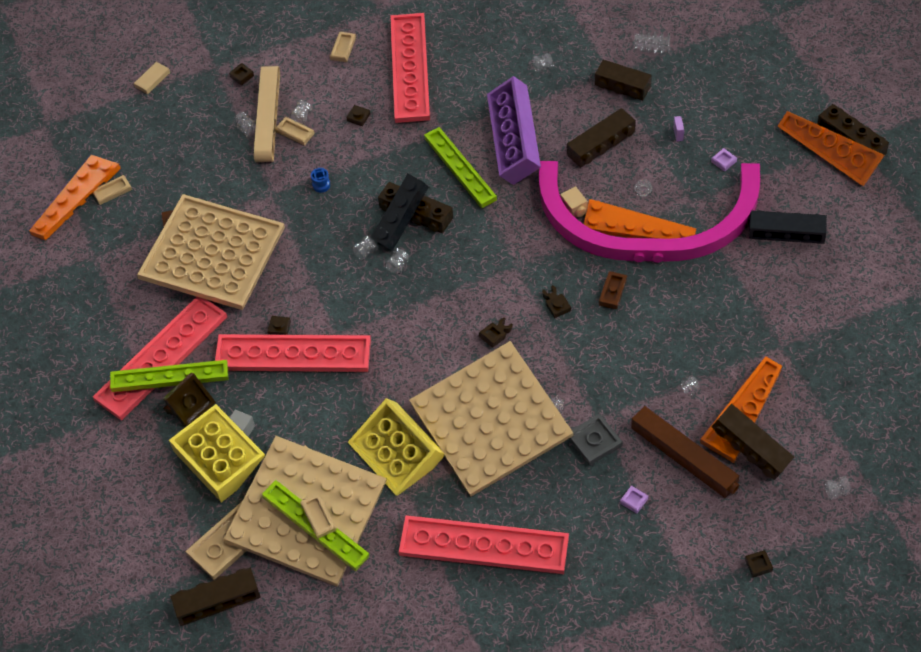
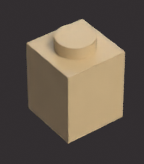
M576 186L560 194L565 207L575 218L582 217L587 212L588 201Z

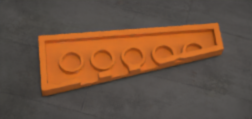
M789 111L786 112L778 124L780 129L863 186L885 156Z
M91 155L29 230L31 235L47 240L74 214L73 210L82 206L86 202L85 199L91 193L93 194L103 182L107 183L121 169L120 165Z
M589 199L584 225L600 233L626 238L657 239L683 238L696 235V228Z
M765 356L717 419L732 403L755 423L782 370V365ZM711 426L700 439L702 445L732 463L736 461L740 453L725 438L720 437Z

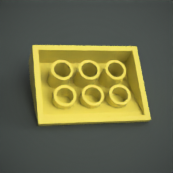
M387 398L348 441L351 447L377 475L387 478L386 485L397 496L433 470L445 456L439 446L397 402Z
M217 404L169 440L175 454L221 503L240 488L265 457V454Z

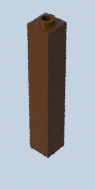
M644 406L632 418L631 429L722 497L726 498L729 494L733 495L738 490L740 475L649 408Z

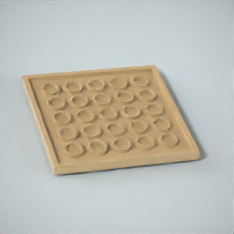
M182 194L137 274L138 279L243 310L285 229L284 223Z
M511 341L409 400L470 497L574 436L572 430Z
M275 436L224 537V542L338 587L348 565L262 498V493L275 480L301 500L319 493L336 528L358 544L387 482V478Z

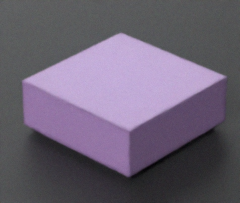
M677 116L674 117L673 127L676 142L683 141L684 139L682 118Z
M723 148L711 158V162L725 172L737 162V157Z
M631 486L621 498L620 504L638 513L648 500V495Z

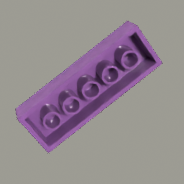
M513 76L489 92L487 98L499 176L514 185L541 168L528 88L526 84Z

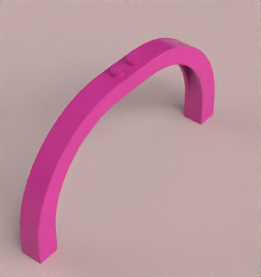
M540 161V199L543 210L552 226L566 240L578 248L591 254L614 260L654 261L659 263L662 261L690 260L711 254L728 245L743 232L750 222L751 210H756L759 198L760 164L741 163L739 199L730 214L713 228L697 235L683 238L615 237L585 226L568 211L558 190V161Z

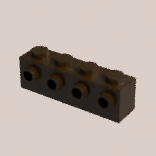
M832 104L818 116V125L883 155L887 154L889 142L884 137L879 136L836 105Z
M620 108L568 142L567 156L580 168L591 163L599 155H603L607 150L617 146L625 138L632 136L635 132L636 120L624 109Z
M388 182L378 196L379 208L386 212L400 187L399 185ZM424 196L411 221L417 225L426 226L434 232L444 233L453 219V208Z
M732 403L711 426L720 437L725 438L735 450L740 451L749 462L758 466L767 477L773 480L784 471L794 458L790 452Z
M251 567L239 569L228 576H220L208 583H200L188 590H180L170 596L180 626L261 598Z

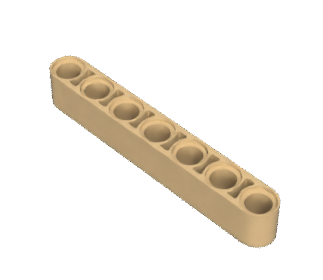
M279 66L261 67L254 142L255 162L274 161L275 128L277 124L280 85Z

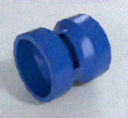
M324 168L314 169L311 172L313 189L319 193L326 192L330 188L328 171Z

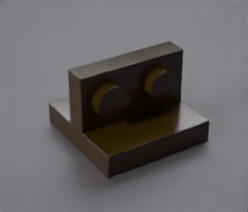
M190 373L163 398L167 404L163 409L167 414L176 416L183 426L186 427L209 410L216 402L194 373Z

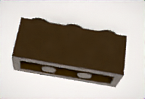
M604 59L595 73L596 86L630 96L633 99L643 101L651 88V74Z

